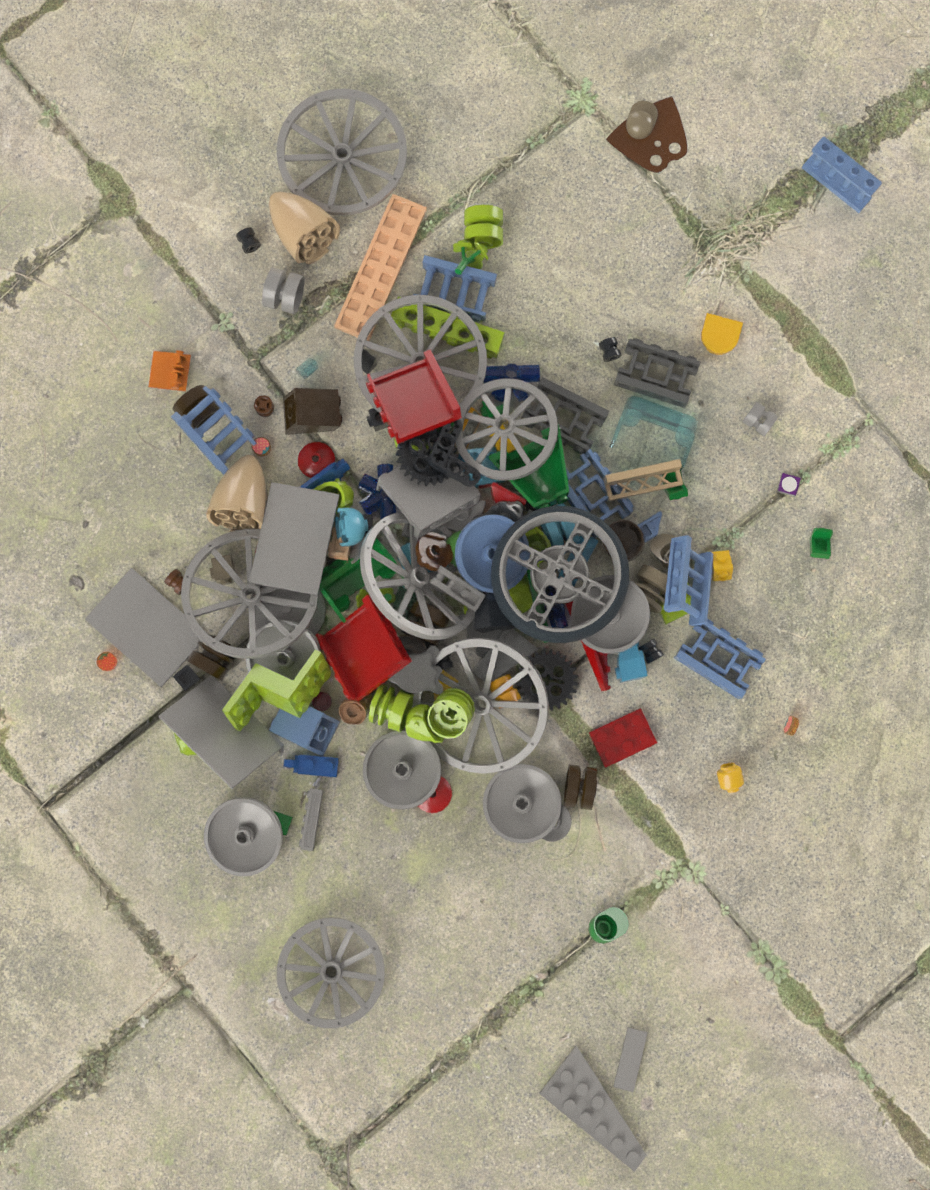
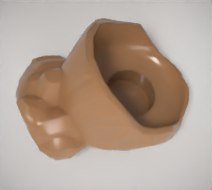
M371 693L360 701L344 699L339 706V715L342 721L353 725L361 724L366 719L373 699Z

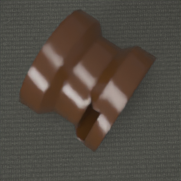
M261 395L255 399L254 408L258 415L269 417L273 414L274 404L268 396Z

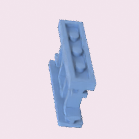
M589 449L586 453L580 455L584 465L572 473H569L566 468L568 481L578 476L583 483L575 489L576 493L569 485L567 501L571 507L585 511L588 509L591 512L599 506L604 514L600 517L603 521L618 512L622 520L632 514L634 506L628 498L618 499L617 501L620 505L612 510L605 503L608 497L602 479L611 473L607 467L603 468L600 463L601 459L596 452H592ZM592 463L599 475L596 474L588 479L583 471L589 468ZM596 481L606 496L591 504L582 490ZM617 484L610 486L613 495H618L622 492V488ZM594 533L592 534V537H593V538H597V537H598V536L595 535Z
M707 618L706 624L693 626L692 629L700 635L692 648L682 644L674 659L735 698L742 699L749 687L748 684L742 681V678L750 666L759 670L766 659L762 657L763 653L754 648L753 650L746 647L747 643L739 638L735 640L729 636L730 633L727 630L716 628L713 626L714 623ZM707 631L720 638H716L711 646L702 641ZM717 645L733 654L724 669L709 660ZM697 647L705 651L706 655L701 662L706 664L707 667L685 652L693 655ZM739 651L753 659H748L744 667L735 662L740 654ZM730 668L738 672L739 675L734 683L739 685L740 688L718 673L725 676Z

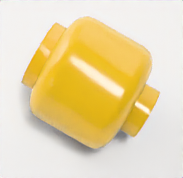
M732 762L720 766V769L717 771L720 788L727 790L728 793L739 791V788L744 785L741 767Z

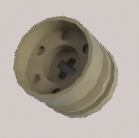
M642 565L636 574L637 579L641 583H634L645 594L650 611L660 614L662 611L660 605L664 606L665 599L661 595L665 596L667 575L651 566Z

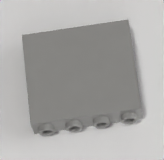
M416 463L419 468H424L422 464ZM402 464L396 466L390 473L382 474L378 478L376 487L377 491L380 489L385 491L415 528L413 535L417 540L477 505L481 493L475 486H465L451 477L448 479L444 478L442 483H439L437 480L435 486L432 485L431 481H429L427 486H425L424 481H421L418 485L416 478L410 481V474L404 476L405 469L399 470ZM458 466L453 467L455 469L454 473H457L459 471Z

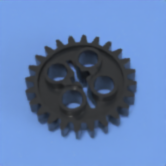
M437 428L398 443L396 447L399 449L395 454L399 456L396 462L402 463L399 470L405 469L404 476L410 474V481L416 478L418 485L421 481H424L425 486H427L429 481H431L432 485L435 486L437 480L439 483H442L444 478H449V476L431 466L432 471L429 469L428 455L432 449L430 442L435 443L439 434ZM441 438L442 446L449 447L448 439ZM412 445L417 446L419 451L414 450ZM453 447L450 455L458 458L459 455L454 454L456 453L457 448ZM439 451L435 456L436 460H439L442 451ZM416 463L422 464L424 468H419ZM451 463L450 470L454 472L455 469L453 467H456L457 465Z
M542 649L541 655L535 651V657L533 658L529 655L528 659L534 666H543L544 673L541 674L542 679L548 675L551 680L564 681V684L550 682L549 685H545L549 710L552 712L553 706H556L559 710L561 709L560 703L565 706L567 705L566 698L569 700L573 699L570 693H577L573 686L579 685V683L574 681L579 675L573 674L577 668H570L573 661L566 662L567 655L562 658L559 657L560 651L556 655H553L552 649H550L548 654ZM522 667L518 668L520 672L524 669ZM560 667L563 670V676L556 677L553 674V669ZM529 674L521 678V682L516 683V686H522V689L518 692L525 693L522 700L529 699V702H539L538 694L533 693L531 690L534 683L530 679ZM558 686L561 689V694L553 696L551 694V687Z

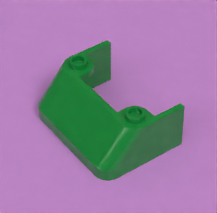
M375 538L372 549L397 564L387 549ZM371 557L374 578L379 575L382 579H390L395 576V571ZM348 558V561L336 559L323 569L319 590L343 623L346 620L341 612L346 611L351 603L348 597L365 586L361 573L360 559L351 564V561L354 558Z

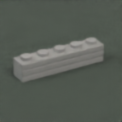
M310 788V791L308 790L307 798L309 799L308 803L305 804L306 815L303 816L305 824L301 829L302 839L299 841L301 850L314 851L323 790Z

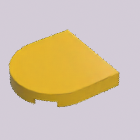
M707 313L701 332L703 345L710 353L715 355H724L732 351L738 343L743 322Z

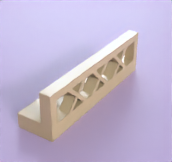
M678 459L606 475L603 481L608 501L682 486L681 460ZM675 472L677 482L670 483L664 478L667 473ZM654 476L660 482L657 486L652 487L646 483L649 477ZM635 480L642 484L639 490L633 491L627 486L630 481ZM617 484L623 488L620 494L612 496L611 485Z

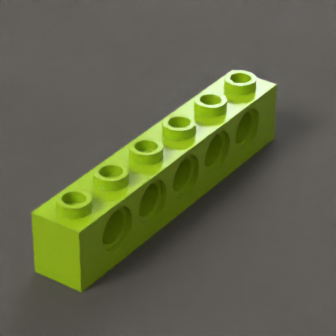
M409 305L392 311L391 317L399 328L406 327L411 329L413 333L418 334L417 317L414 320L407 319L409 314L417 316V305ZM423 305V333L434 339L451 314ZM458 317L450 326L452 330L446 332L441 339L455 347L474 340L467 326ZM427 320L434 322L432 326H426L424 323ZM475 322L482 337L488 341L485 344L487 358H497L505 332ZM462 332H467L470 336L468 338H462L460 334ZM476 346L466 351L474 353L475 351L478 352Z

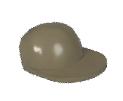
M642 100L636 102L631 107L626 121V129L631 137L643 139L651 134L658 116L655 105L649 101Z
M660 534L651 541L650 551L668 569L671 538H675V536Z

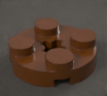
M430 532L418 539L415 553L417 563L421 567L437 571L440 566L446 568L452 561L453 552L450 544L447 545L442 535ZM432 548L434 549V552L437 553L436 555H434V554L431 552V549H432Z

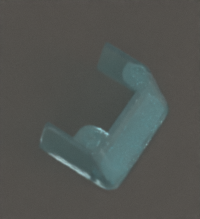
M638 396L629 397L625 402L609 447L613 448L622 425L634 427L641 419L676 432L675 440L677 444L685 447L681 457L682 467L680 470H682L695 438L697 429L696 419L685 413Z

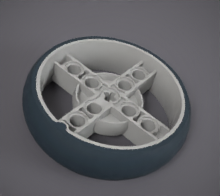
M551 506L535 510L523 516L506 531L499 541L493 556L491 584L499 608L516 628L528 636L545 642L569 643L594 635L609 624L617 615L628 591L629 563L620 539L599 517L575 507ZM570 522L576 524L565 545L551 546L539 552L518 541L528 531L545 523ZM593 533L602 540L610 552L614 565L612 590L589 578V567L582 552ZM580 535L584 538V542L576 544L573 538ZM523 551L530 553L531 557L528 560L520 559L519 556ZM568 552L573 553L575 559L568 562L564 559V555ZM508 558L531 570V582L538 596L527 616L517 608L508 591L506 583ZM539 561H546L548 567L544 570L537 567ZM563 570V575L565 577H561L560 579L556 578L557 574L555 572ZM580 579L583 582V586L575 588L572 585V581ZM554 587L556 594L554 596L546 595V588ZM592 588H598L601 595L594 598L590 595L589 591ZM581 596L602 607L594 617L577 626L568 628L544 626L555 603H568ZM544 604L547 607V611L543 614L536 611L537 605Z

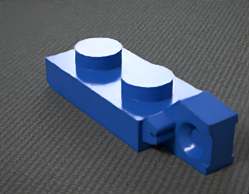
M341 459L324 468L300 487L314 489L323 483L335 481L337 478L342 481L343 474L350 469V466L344 459Z
M295 755V760L284 759V767L294 768L293 773L325 777H337L339 758Z

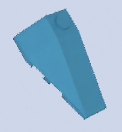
M639 642L632 648L618 653L617 667L614 670L616 679H620V683L639 680L648 676L643 651H638Z

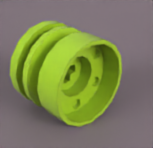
M381 684L371 701L369 722L375 724L378 720V725L382 726L388 719L389 729L402 732L405 727L407 714L413 706L414 694L400 690L395 697L394 687L391 686L388 689V685Z
M457 688L443 691L428 711L427 719L431 730L438 736L446 739L462 735L474 716L475 706L472 698L465 691Z

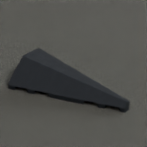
M480 591L486 596L475 612L474 630L485 633L498 629L505 631L516 628L499 608L494 593Z

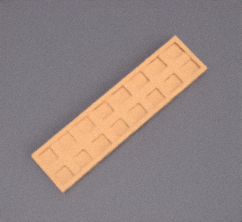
M392 194L334 325L335 329L358 338L367 320L386 304L425 216L427 207ZM376 325L369 333L366 339L367 341H370L372 334L376 328Z

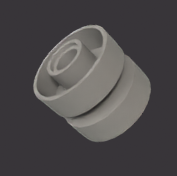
M272 267L263 287V306L276 310L281 302L283 312L296 314L303 296L305 277L291 272L286 280V272L284 270Z

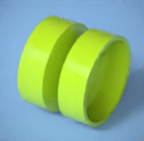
M483 204L470 206L464 210V225L466 226L464 229V240L472 242L474 249H476L475 241L479 244L483 243L487 249H494L503 244V229L501 228L503 226V210L501 208Z

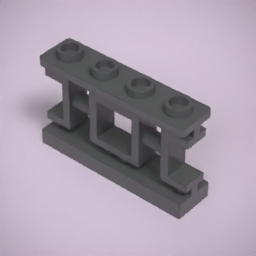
M637 338L629 339L624 353L633 357L628 370L619 367L614 386L685 408L691 394V390L683 388L686 375L696 376L701 362L697 361V358L693 356L685 357L679 355L674 350H663L656 344L648 345ZM638 352L649 355L646 364L636 361ZM651 362L668 367L664 382L647 376ZM674 363L685 366L682 376L672 373ZM633 368L644 371L641 381L630 377ZM669 380L679 383L677 392L666 389Z
M542 377L537 388L547 397L550 394L558 398L554 406L555 413L561 407L575 414L569 429L559 424L562 445L573 447V450L579 454L586 453L594 442L586 438L592 424L602 427L609 414V410ZM539 402L535 411L526 408L521 419L536 417L540 410L544 412L546 410ZM582 411L592 416L588 425L578 421ZM547 421L546 424L540 422L524 426L530 429L534 427L540 430L541 434L542 430L550 427V423ZM574 427L584 432L580 441L570 437Z

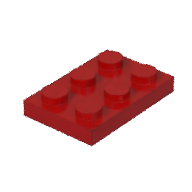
M641 708L588 733L604 768L657 744V740Z

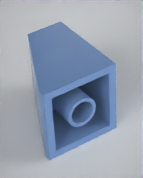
M308 707V710L300 718L279 709L269 731L307 750L324 756L340 721L312 707Z

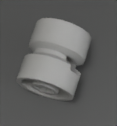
M756 402L742 422L749 427H756V432L765 436L779 416L771 411L766 412L765 407ZM761 416L766 419L763 424L758 422Z

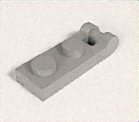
M440 566L437 570V576L432 578L430 583L470 610L476 612L486 595ZM444 577L449 579L446 585L442 583Z

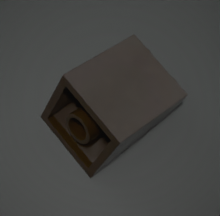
M294 388L283 398L285 435L329 432L341 427L342 415L339 409L341 397L338 396V389Z

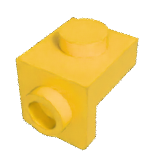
M729 550L712 552L713 581L731 580L733 564Z

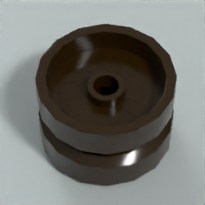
M569 764L564 790V807L574 808L577 804L578 796H580V808L592 810L597 789V768L586 767L581 778L580 766Z

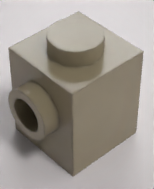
M230 554L222 556L235 571L232 556ZM211 558V578L215 579L217 583H221V585L231 584L233 579L216 558Z

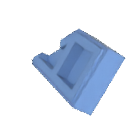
M661 511L638 524V527L645 536V543L657 536L662 517Z

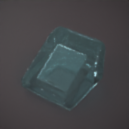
M308 358L296 368V371L303 379H306L318 369L317 362L312 358Z

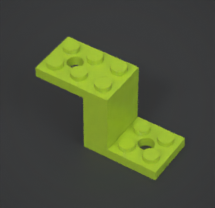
M316 649L294 680L255 663L222 711L232 726L240 732L249 723L254 712L259 709L262 701L300 718L308 710L313 698L319 694L324 682L330 678L332 671L322 652Z

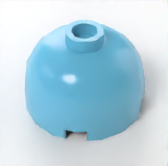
M337 509V512H340L339 517L335 518L337 539L342 538L343 543H339L340 546L356 545L364 538L365 531H368V521L364 520L363 515L356 509Z

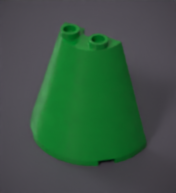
M559 424L557 441L547 461L535 472L519 479L509 480L534 509L550 507L556 503L563 504L568 500L569 485ZM550 427L541 431L542 438L548 440ZM532 442L522 448L532 462L538 457L545 446ZM517 450L511 453L507 452L506 471L526 466ZM500 451L488 457L500 470Z

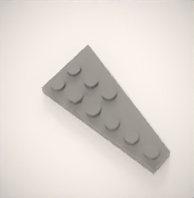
M575 1045L539 1093L635 1172L647 1155L579 1048Z

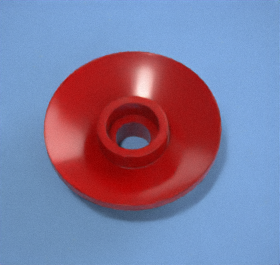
M312 442L305 445L298 455L299 469L308 478L314 477L324 468L335 462L334 452L328 445L322 442ZM314 456L319 457L317 462L312 461Z
M440 777L438 787L435 790L436 796L430 797L426 802L418 806L421 810L427 813H438L449 805L452 798V789L444 777Z

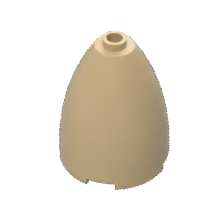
M275 192L270 196L269 209L276 233L297 263L306 262L307 265L312 264L330 251L328 249L329 245L334 239H338L340 234V225L321 207L301 196L287 192Z
M245 455L226 471L219 481L206 513L208 521L216 527L220 524L231 529L230 532L242 529H261L267 505V490L263 470L255 456Z

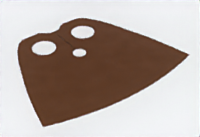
M672 96L652 103L657 108L658 116L653 131L648 137L643 139L631 137L626 129V119L606 138V141L623 155L654 173H659L667 168L670 161L679 160L687 153V140L680 114ZM655 141H660L661 145L657 147L654 143ZM671 143H678L681 149L678 153L673 154L670 152L669 146ZM653 155L661 157L662 162L660 165L654 166L651 164L650 159Z

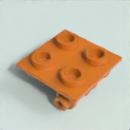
M177 350L176 353L153 351L148 387L186 391L191 355L184 354L180 350Z

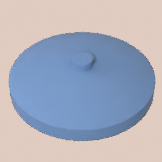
M500 515L478 517L463 528L455 546L457 568L463 579L479 591L493 593L491 584L493 556L499 541L515 523L507 517ZM524 534L518 541L529 546ZM523 551L519 557L524 561L528 560L530 553ZM509 558L506 567L508 590L518 584L527 571L526 567Z

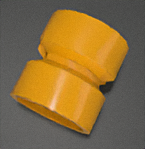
M510 674L492 681L490 685L491 693L511 679ZM511 686L498 695L495 701H517L521 699L517 688Z

